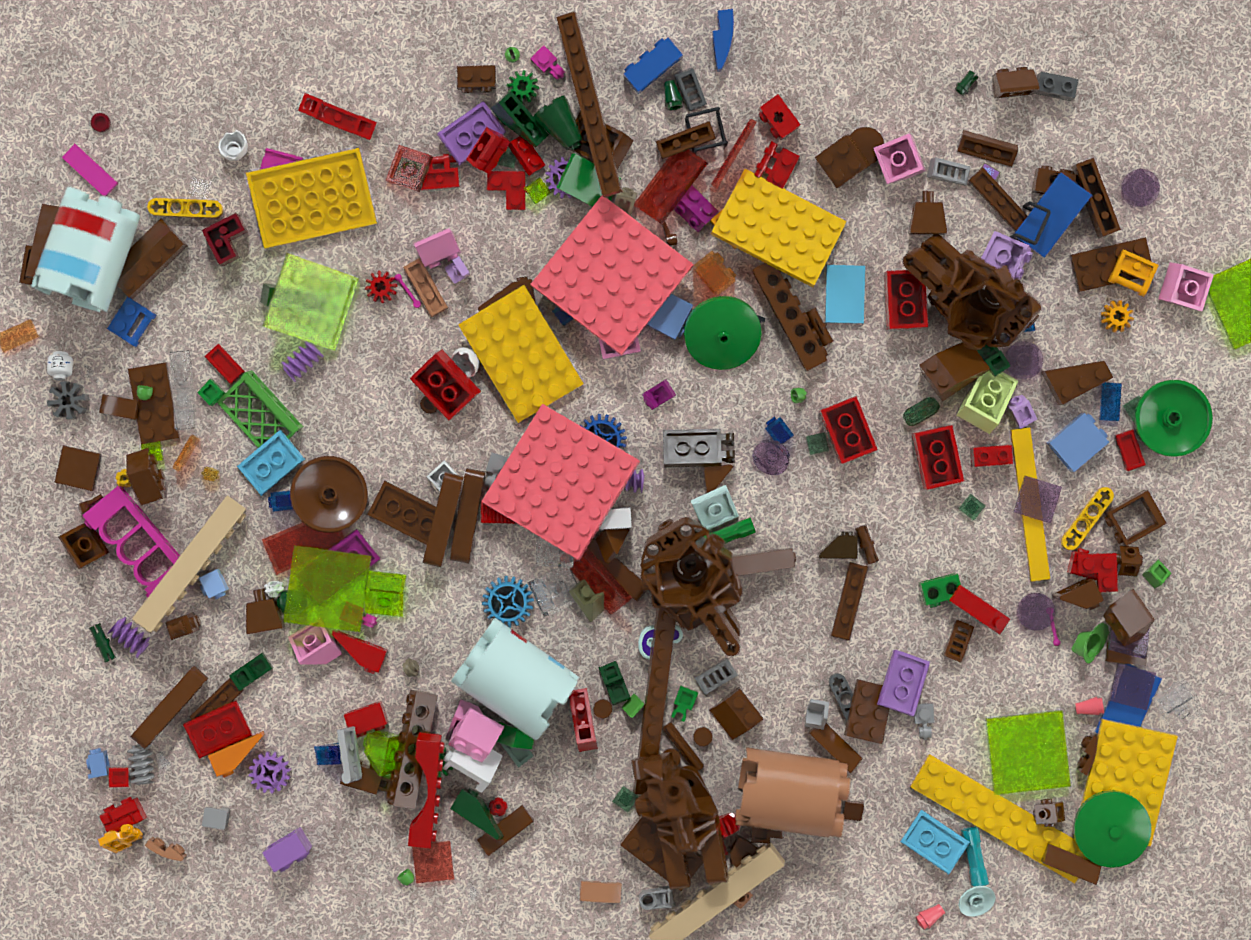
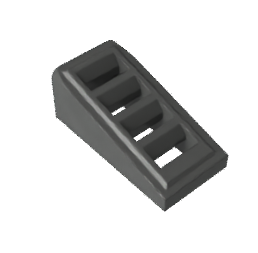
M694 68L674 74L689 112L707 105ZM691 75V79L682 82L681 78ZM694 83L695 86L685 89V85ZM697 90L698 93L688 97L687 93ZM700 97V101L693 104L690 103V100Z

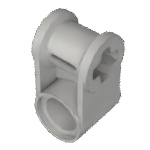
M669 886L643 890L638 898L640 906L645 910L675 907L676 902L673 900V890H670ZM647 895L652 896L653 899L650 903H643V897Z

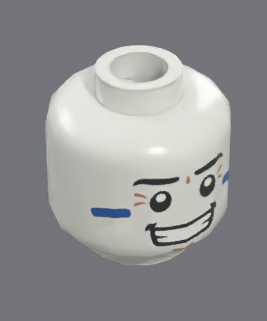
M55 351L48 357L47 373L54 377V380L64 381L65 377L72 375L73 358L67 352Z

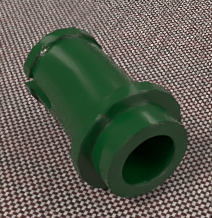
M969 70L961 82L956 83L955 90L962 96L968 94L969 88L978 80L977 75L973 76L975 74L973 71Z

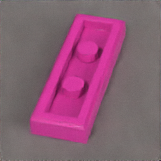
M74 144L63 155L62 158L104 197L118 184L77 144Z

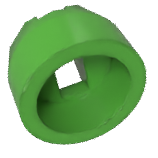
M516 47L506 49L505 58L508 62L515 63L519 60L520 52ZM513 49L515 55L514 59L511 58L509 50Z
M137 386V396L139 399L148 400L152 396V387Z
M793 388L791 390L792 401L795 404L803 402L806 399L805 395L807 392L803 388Z
M408 868L399 874L397 879L401 884L407 886L413 883L414 875Z

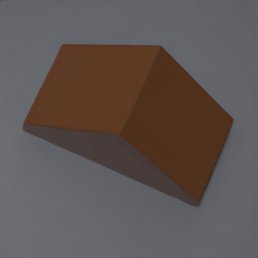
M726 464L703 467L706 493L717 489L734 466Z
M628 528L604 529L596 538L605 563L609 564L618 554L629 532Z

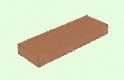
M420 258L403 267L431 317L448 309Z

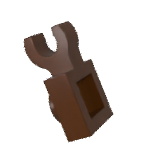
M752 827L751 843L769 844L770 838L784 839V831Z

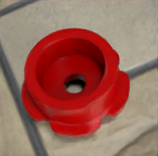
M500 797L491 800L489 803L490 813L494 816L504 815L506 813L505 810L508 808L507 802L503 801Z

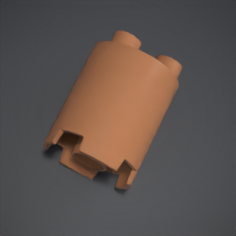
M746 747V758L742 759L738 788L743 789L741 807L736 809L735 813L736 825L827 838L830 836L841 837L844 824V814H840L841 801L848 800L850 791V778H847L848 765L846 763H839V760Z

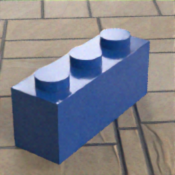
M669 37L665 40L661 38L654 44L655 48L651 52L645 51L639 57V62L636 64L631 63L624 69V78L637 94L641 93L683 58V54Z

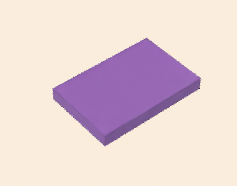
M483 101L438 132L437 136L460 166L467 161L466 158L486 127L502 135L506 131Z
M893 650L877 705L914 717L930 661L899 650Z

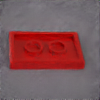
M237 700L183 723L199 759L253 735Z

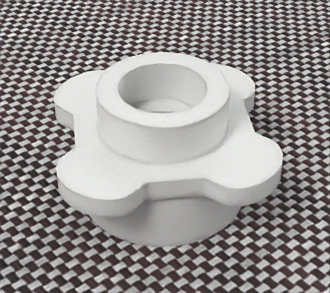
M271 581L265 584V593L269 597L280 596L284 590V587H282L283 582Z

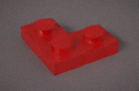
M492 171L490 174L487 173V191H506V210H526V171Z
M1117 553L1077 554L1078 574L1096 573L1097 587L1100 592H1118Z

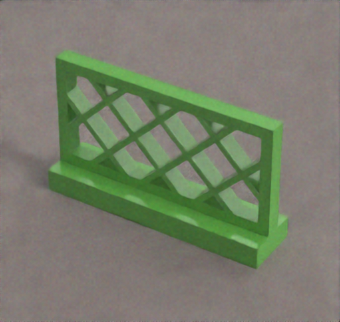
M252 370L247 371L217 401L221 408L258 448L264 444V439L271 438L265 436V426H274V434L278 432V426L285 427L290 432L286 436L288 439L304 427ZM243 382L249 388L248 395H239V386ZM228 397H235V408H228L223 401ZM239 397L248 398V409L239 408ZM252 398H258L262 402L261 409H252ZM239 411H248V422H241L238 419ZM252 412H261V423L252 422ZM265 412H270L275 416L274 423H265ZM252 425H261V436H254L251 433Z

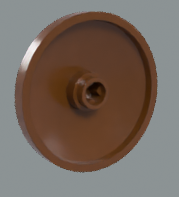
M335 456L317 457L305 463L296 473L290 488L291 506L298 519L307 527L323 533H335L352 526L363 514L368 499L367 485L361 472L349 461Z

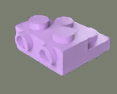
M994 231L981 258L997 268L1006 265L1013 279L1017 278L1020 280L1024 273L1022 268L1025 262H1030L1033 253L1029 245Z

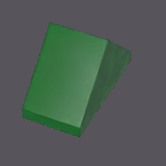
M499 722L504 728L496 742L514 748L532 749L533 738L514 725Z

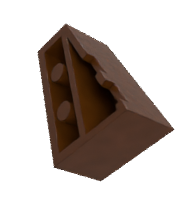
M1105 361L1041 371L1058 405H1063L1114 378Z

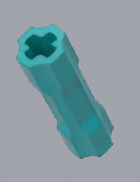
M977 827L964 828L961 830L962 837L970 842L966 848L971 884L974 887L986 886L989 884L983 861L979 829Z

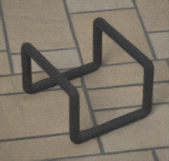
M720 107L686 114L685 122L687 129L691 128L689 117L716 111L722 142L692 148L693 154H696L697 151L722 145L727 147L728 141H726L719 112Z
M1029 201L1023 205L1024 209L1032 211L1033 208L1029 207L1031 205L1044 212H1047L1043 220V223L1039 229V232L1035 238V241L1017 233H1014L1009 237L1020 242H1022L1021 240H1023L1032 245H1036L1049 219L1051 211L1043 206H1040L1034 202Z

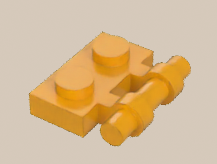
M126 824L121 826L120 832L109 831L98 841L101 847L118 853L132 846V842L142 839L143 833L140 829Z

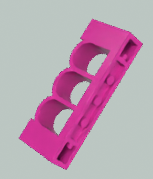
M121 486L114 488L82 515L85 518L84 523L87 527L99 530L101 538L106 543L117 544L116 554L120 561L127 565H134L133 571L136 580L142 585L148 586L144 589L147 592V598L171 567L156 580L149 581L141 573V566L144 561L158 549H161L173 564L180 557V554ZM126 507L139 524L121 539H112L107 533V524ZM143 528L156 545L138 560H130L124 553V545Z

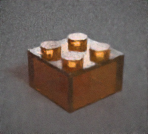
M712 250L695 263L693 269L714 296L717 297L736 282L734 279L736 274L730 267L726 268L723 264V257L718 252L714 253Z

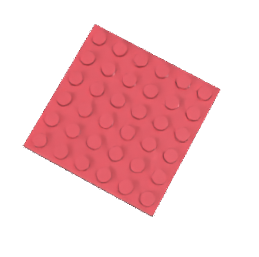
M601 196L530 285L622 356L692 269L694 264L609 199Z
M542 404L481 502L575 559L580 560L640 461Z

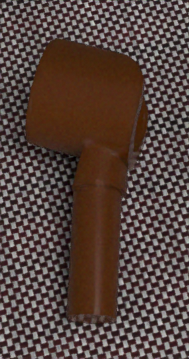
M665 220L660 221L665 231L667 244L670 246L677 245V235H670Z
M102 494L91 500L79 503V512L81 514L86 513L90 509L89 505L103 498Z

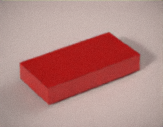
M219 343L204 356L231 385L245 372Z
M1134 429L1114 435L1126 471L1146 465Z

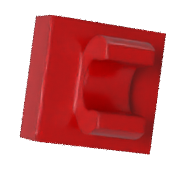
M109 767V788L129 787V767Z

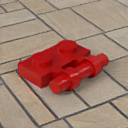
M771 141L763 152L764 156L761 162L757 163L754 175L760 178L765 173L768 175L766 181L783 189L800 156L784 147L780 154L775 152L778 144ZM771 157L776 159L772 169L767 167Z
M448 153L433 158L432 155L419 158V163L427 165V170H424V174H422L424 177L420 179H423L420 182L422 183V191L460 187L458 167L450 168V163H456L452 155ZM433 164H444V169H433Z

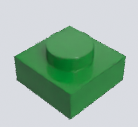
M209 379L197 392L209 406H214L225 394L213 379Z

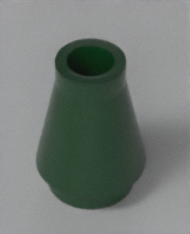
M675 81L665 82V106L669 111L682 108L683 99L676 87Z

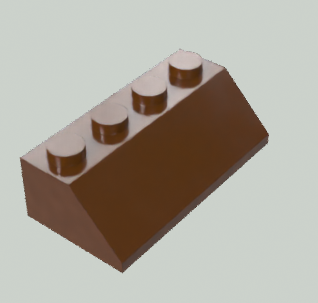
M160 218L129 249L117 286L128 298L134 299L188 245Z

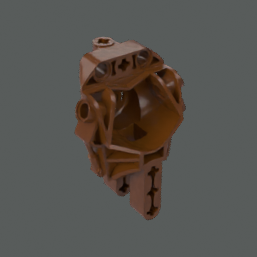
M939 234L929 237L921 244V248H914L902 259L904 267L931 291L927 298L947 320L948 335L962 340L963 345L968 349L980 350L985 345L989 347H1007L1039 318L1038 314L1041 311L1040 303L1031 293L1024 291V285L1019 279H1013L1006 265L997 268L968 249L961 254Z
M683 517L675 522L672 519L664 521L658 526L657 533L648 537L645 541L640 564L642 568L641 585L643 592L650 591L653 608L663 609L682 629L686 628L690 631L704 623L722 651L727 656H736L740 651V624L730 608L741 601L743 588L735 571L733 553L723 547L725 541L720 536L714 533L710 534L706 527L689 517ZM689 526L691 529L684 531L681 527ZM650 545H655L658 547V549L651 550L648 547ZM692 559L695 563L688 564L686 561ZM679 560H681L680 569L683 572V574H681L677 568V563ZM655 566V573H649L648 569ZM699 571H702L699 575L691 577L692 575L697 574Z
M671 752L631 759L634 779H646L647 791L635 801L636 812L638 816L653 820L657 824L670 890L691 887L686 853L697 852L698 850L702 852L708 885L728 882L729 876L718 809L698 769L689 765L677 767Z

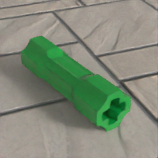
M747 518L712 533L720 536L725 543L754 534L756 530L751 518Z

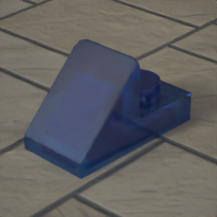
M339 742L314 746L317 765L342 764Z

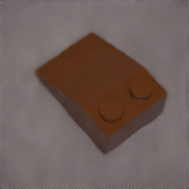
M580 112L576 118V123L583 140L580 142L581 146L573 152L594 163ZM605 124L618 170L634 140L624 132Z
M963 342L936 353L919 364L922 375L942 402L990 370V367L977 350L966 348Z

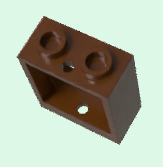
M1142 490L1104 512L1106 515L1104 518L1105 522L1110 528L1113 527L1116 541L1118 544L1122 543L1123 546H1128L1167 524L1148 490ZM1141 499L1153 523L1126 538L1113 514Z

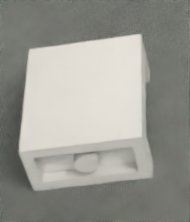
M450 746L452 751H448L443 761L446 763L443 769L447 770L449 766H452L478 782L475 789L482 793L490 784L502 755L491 750L485 760L480 762Z

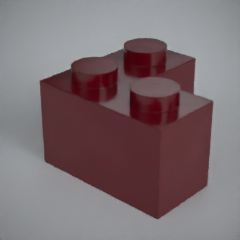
M234 213L201 230L219 265L225 266L240 258L232 240L248 233V230L239 214Z

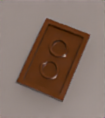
M856 679L844 733L845 736L882 744L890 710L889 708L877 705L883 685Z

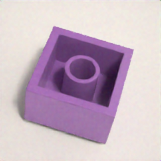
M299 827L269 845L262 853L273 872L278 870L283 872L291 867L290 865L294 863L293 861L296 860L298 863L305 859L310 853L309 850L312 845L302 828Z

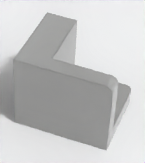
M810 699L806 710V727L824 729L828 718L829 702Z
M206 807L204 809L202 826L225 830L228 826L230 808L222 807L217 809Z

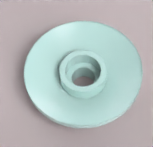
M987 886L970 888L960 897L959 909L966 916L982 915L994 905L995 893Z

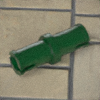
M101 623L95 625L98 632H96L94 625L89 627V630L96 642V648H99L106 663L109 661L107 653L111 660L115 659L116 656L109 644L110 639L106 637Z

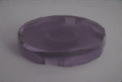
M1147 169L1132 170L1124 177L1121 183L1122 197L1128 204L1134 207L1148 206L1159 195V180L1153 172Z
M1021 341L1014 343L1005 353V357L1011 365L1007 371L1015 378H1032L1039 373L1043 366L1042 352L1032 342Z
M770 439L760 441L753 450L754 464L759 470L768 475L782 474L790 464L789 451L779 441H769Z
M1029 593L1019 601L1017 618L1027 629L1034 631L1043 630L1054 621L1056 614L1055 605L1045 594Z

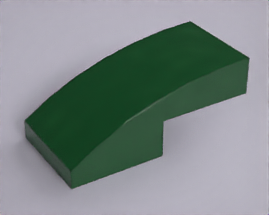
M985 345L982 349L977 350L990 367L989 371L994 377L1011 367L1002 351L997 347Z
M262 652L231 673L229 677L238 690L241 691L274 667Z
M617 661L599 667L613 706L631 699Z

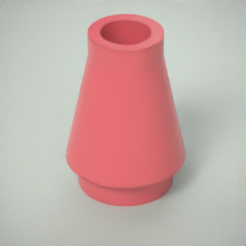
M1094 697L1075 703L1077 715L1100 716L1101 713H1104L1102 698Z
M937 904L934 907L919 912V915L915 918L923 930L926 928L930 929L945 914V911L940 904Z

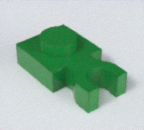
M680 685L674 700V704L678 706L672 711L671 717L675 718L676 713L681 712L683 714L681 721L685 722L686 709L692 711L698 692Z

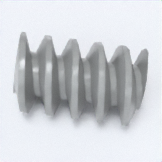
M139 744L132 745V748L127 750V753L133 754L128 760L134 761V764L129 765V768L135 771L129 773V776H134L135 779L131 780L130 783L136 785L154 783L155 781L150 780L154 778V774L149 773L154 767L148 765L153 762V759L148 757L152 755V751L144 750Z

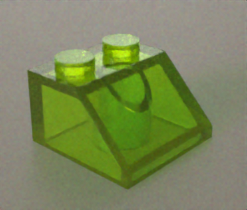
M368 571L365 585V613L403 617L407 575Z
M376 731L367 733V736H365L363 746L365 747L364 754L378 776L389 775L394 770V755L399 747V734Z

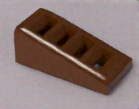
M956 619L942 655L961 663L974 626ZM958 627L968 630V633L959 631ZM955 635H961L965 637V640L958 639ZM953 641L962 644V647L953 645ZM950 649L959 651V654L956 655L950 652Z

